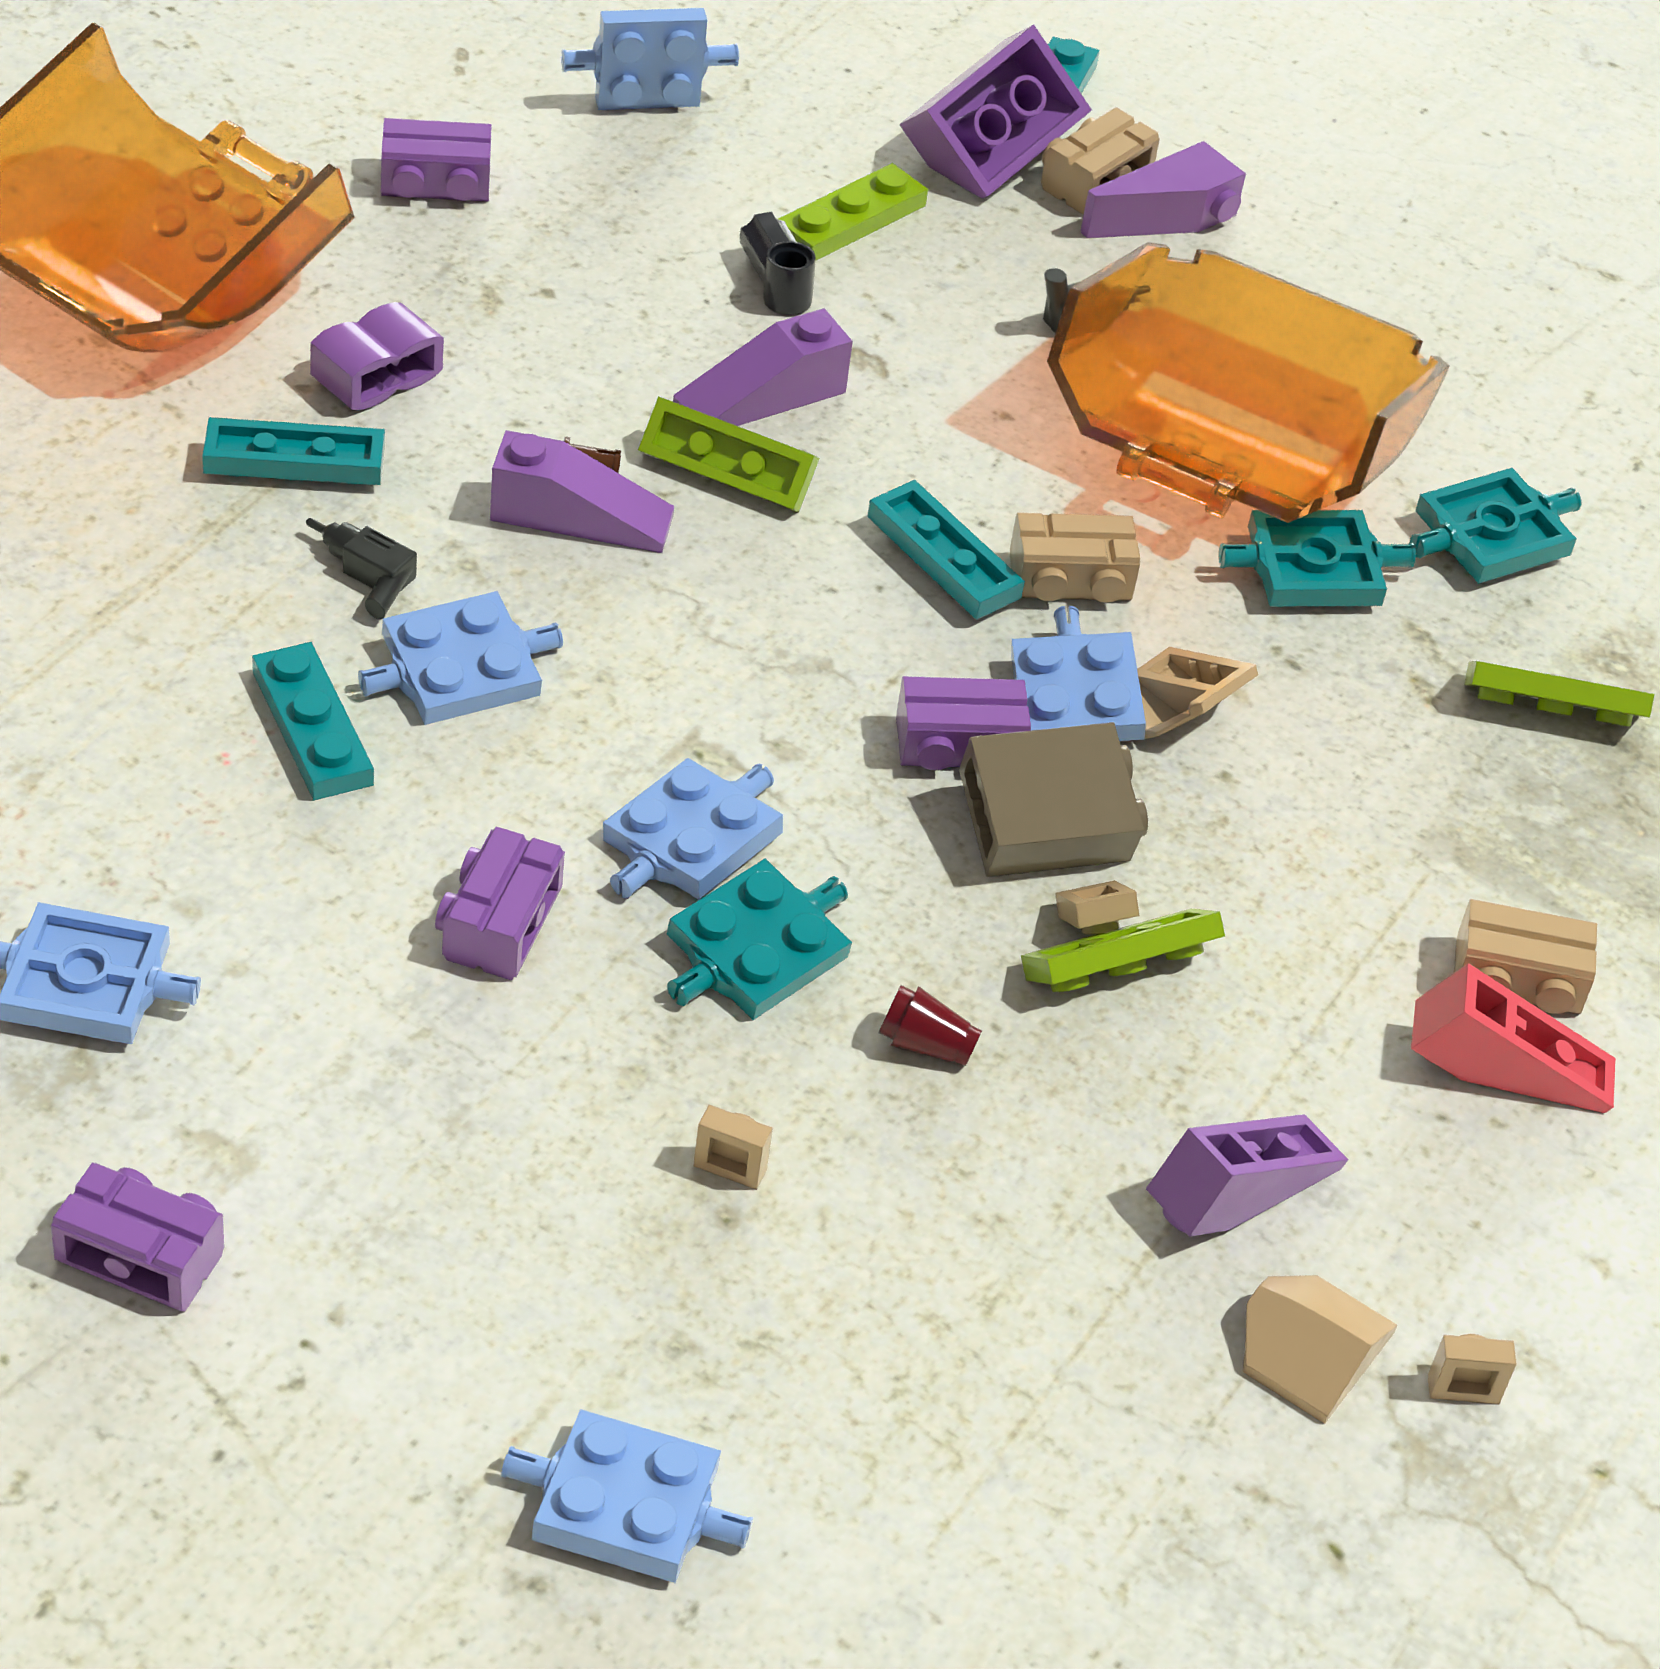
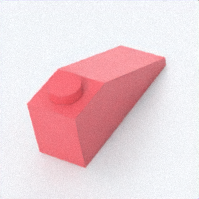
M1466 964L1415 1000L1411 1049L1456 1078L1470 1083L1600 1113H1606L1614 1108L1616 1058L1471 964Z

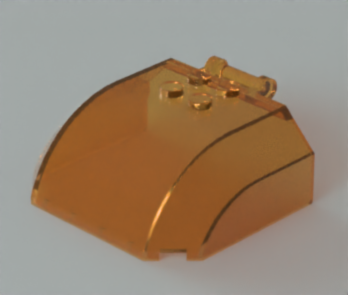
M94 22L85 28L0 107V271L111 343L127 350L148 353L169 351L188 345L248 317L274 298L355 218L340 169L332 164H327L313 178L312 169L297 160L286 161L248 138L244 128L230 120H224L219 123L200 142L157 116L121 75L104 28ZM236 155L271 176L272 179L266 182L227 157Z
M1147 242L1070 288L1047 363L1081 435L1122 452L1117 464L1116 474L1132 481L1137 477L1205 505L1206 513L1220 519L1224 518L1235 500L1289 523L1360 494L1388 469L1406 449L1428 413L1450 366L1439 356L1430 355L1429 361H1427L1419 353L1423 341L1414 332L1215 251L1197 249L1194 259L1187 260L1168 257L1170 248L1165 244Z

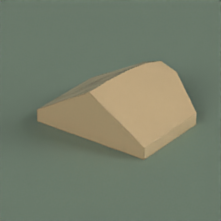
M1168 647L1137 669L1146 721L1145 738L1158 737L1204 714L1258 676L1256 664Z
M1318 1275L1268 1276L1258 1286L1246 1304L1243 1373L1325 1424L1393 1336L1397 1324Z

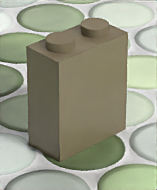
M1114 722L970 737L959 771L986 877L1131 861L1141 837L1147 833L1148 815L1144 801L1135 798L1131 783L1133 774L1131 753L1126 745L1120 744Z

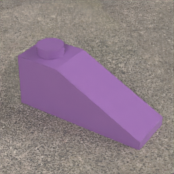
M1205 141L1199 142L1088 190L1080 233L1086 238L1201 232L1218 223L1228 221L1237 215L1241 205V194L1246 173Z
M825 308L776 322L674 394L673 402L740 426L844 394L847 388L853 341Z
M505 430L492 467L490 521L658 553L663 552L674 515L673 505L564 441Z
M1305 1114L1193 1127L1186 1130L1146 1190L1162 1206L1163 1214L1172 1226L1186 1233L1189 1237L1233 1229L1340 1171L1349 1159Z

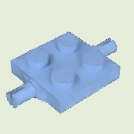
M704 8L601 11L599 34L593 44V48L585 50L562 49L561 64L563 72L593 70L596 78L595 100L598 110L700 107L702 79L707 72L708 66H738L739 49L737 44L707 45V17Z
M498 591L383 618L382 636L392 655V664L364 671L360 670L358 671V680L365 697L399 687L415 703L424 725L540 696L542 679L530 654L562 648L563 637L556 622L526 631L520 629L512 621Z
M1069 605L1068 623L1065 606L1057 608L1053 614L1056 622L1057 636L1012 639L1011 659L1014 680H1025L1031 731L1114 722L1119 741L1145 739L1146 721L1131 632L1082 634L1079 623V611L1076 607Z
M689 758L677 765L603 822V841L626 854L631 860V863L610 877L613 890L618 895L622 893V898H629L632 893L646 882L656 879L676 885L698 900L783 833V814L755 798L766 788L773 785L774 778L771 771L766 766L762 769V764L759 763L755 764L751 770L738 780L728 781Z
M38 902L28 927L12 943L0 941V969L7 971V978L0 993V1020L132 1045L144 1011L153 1003L156 997L195 1005L199 997L201 978L162 971V963L170 945L169 926Z
M582 1409L579 1411L567 1443L555 1453L552 1459L510 1446L502 1467L501 1477H508L543 1488V1500L533 1523V1541L674 1583L677 1581L686 1554L699 1542L702 1535L737 1545L744 1549L753 1522V1517H745L711 1506V1486L718 1470L721 1450Z

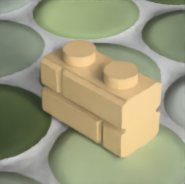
M1117 107L1097 119L1090 117L1081 124L1078 131L1064 139L1060 137L1055 138L1048 144L1042 157V163L1044 164L1041 178L1042 188L1059 200L1065 198L1067 205L1084 215L1088 190L1156 161L1160 141L1158 132L1142 122L1135 123L1134 117Z
M1017 513L1009 556L1011 569L1025 581L1022 598H1039L1044 601L1090 599L1106 603L1116 600L1131 601L1140 568V552L1138 542L1135 540L1136 531L1133 516Z
M1470 899L1456 939L1454 973L1469 963L1545 1012L1552 1014L1564 1012L1581 1014L1596 975L1597 923Z

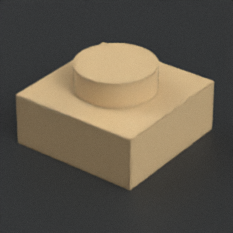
M1115 880L1055 893L1059 918L1078 929L1081 928L1084 934L1111 932L1120 927L1119 920L1140 916L1136 891Z
M709 1104L698 1124L693 1166L757 1190L767 1171L773 1128L756 1122L745 1114L731 1113Z
M1477 1334L1443 1335L1428 1373L1430 1398L1500 1404L1517 1365L1514 1341L1488 1339Z

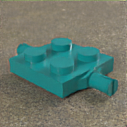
M1511 467L1420 494L1415 512L1431 530L1412 535L1409 543L1414 544L1413 548L1416 550V558H1423L1426 555L1443 550L1450 552L1478 584L1571 556L1577 538L1560 521L1559 515L1580 510L1582 504L1579 492L1575 493V488H1568L1551 495L1542 494L1529 486Z
M1252 510L1248 523L1252 544L1221 543L1218 554L1220 568L1253 567L1262 578L1270 607L1382 606L1387 587L1381 567L1412 568L1416 560V550L1413 548V543L1381 544L1368 529L1363 510Z
M764 858L669 919L666 935L688 955L692 968L667 983L669 995L673 1000L677 998L676 1003L678 1005L685 1006L690 1000L711 988L731 998L752 1020H755L848 958L852 941L824 914L848 898L847 888L844 883L838 884L839 878L832 876L815 889L806 893L796 888Z

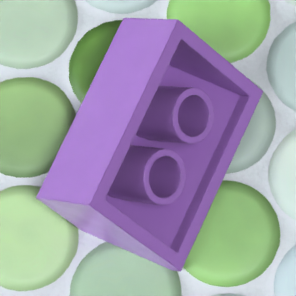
M1033 24L1003 40L899 125L929 168L983 199L988 197L1045 150L1053 139L1063 135L1085 117L1092 109Z

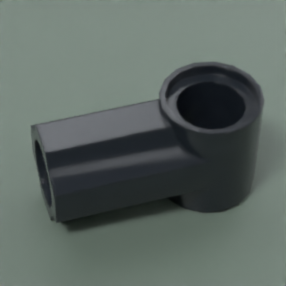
M773 212L754 214L752 220L747 225L741 227L740 244L764 283V304L770 310L784 315H796L805 312L812 304L816 261L814 251L810 247L796 242L785 222L778 220Z

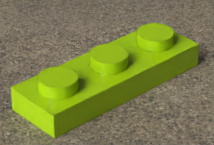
M891 163L778 218V220L785 222L796 242L802 243L814 251L817 261L925 207L928 188L894 163Z
M659 396L638 448L639 451L796 512L800 511L820 459L813 454Z
M1481 661L1468 662L1464 685L1479 687L1477 699L1513 705L1515 694L1538 698L1536 710L1572 716L1574 705L1597 709L1595 721L1631 727L1633 716L1650 718L1655 696L1652 693Z
M1191 908L1118 928L1111 932L1096 934L1021 955L1026 981L1050 984L1052 992H1064L1089 985V974L1107 969L1110 976L1127 975L1142 971L1147 968L1146 958L1164 953L1167 960L1184 959L1199 955L1204 952L1202 943L1225 937L1220 911Z

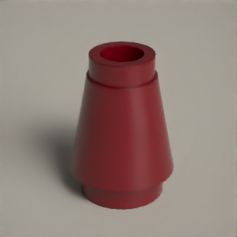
M900 985L878 1033L892 1039V1047L950 1062L955 1061L966 1066L982 1030L970 1025L969 1021L920 986H918L915 992Z

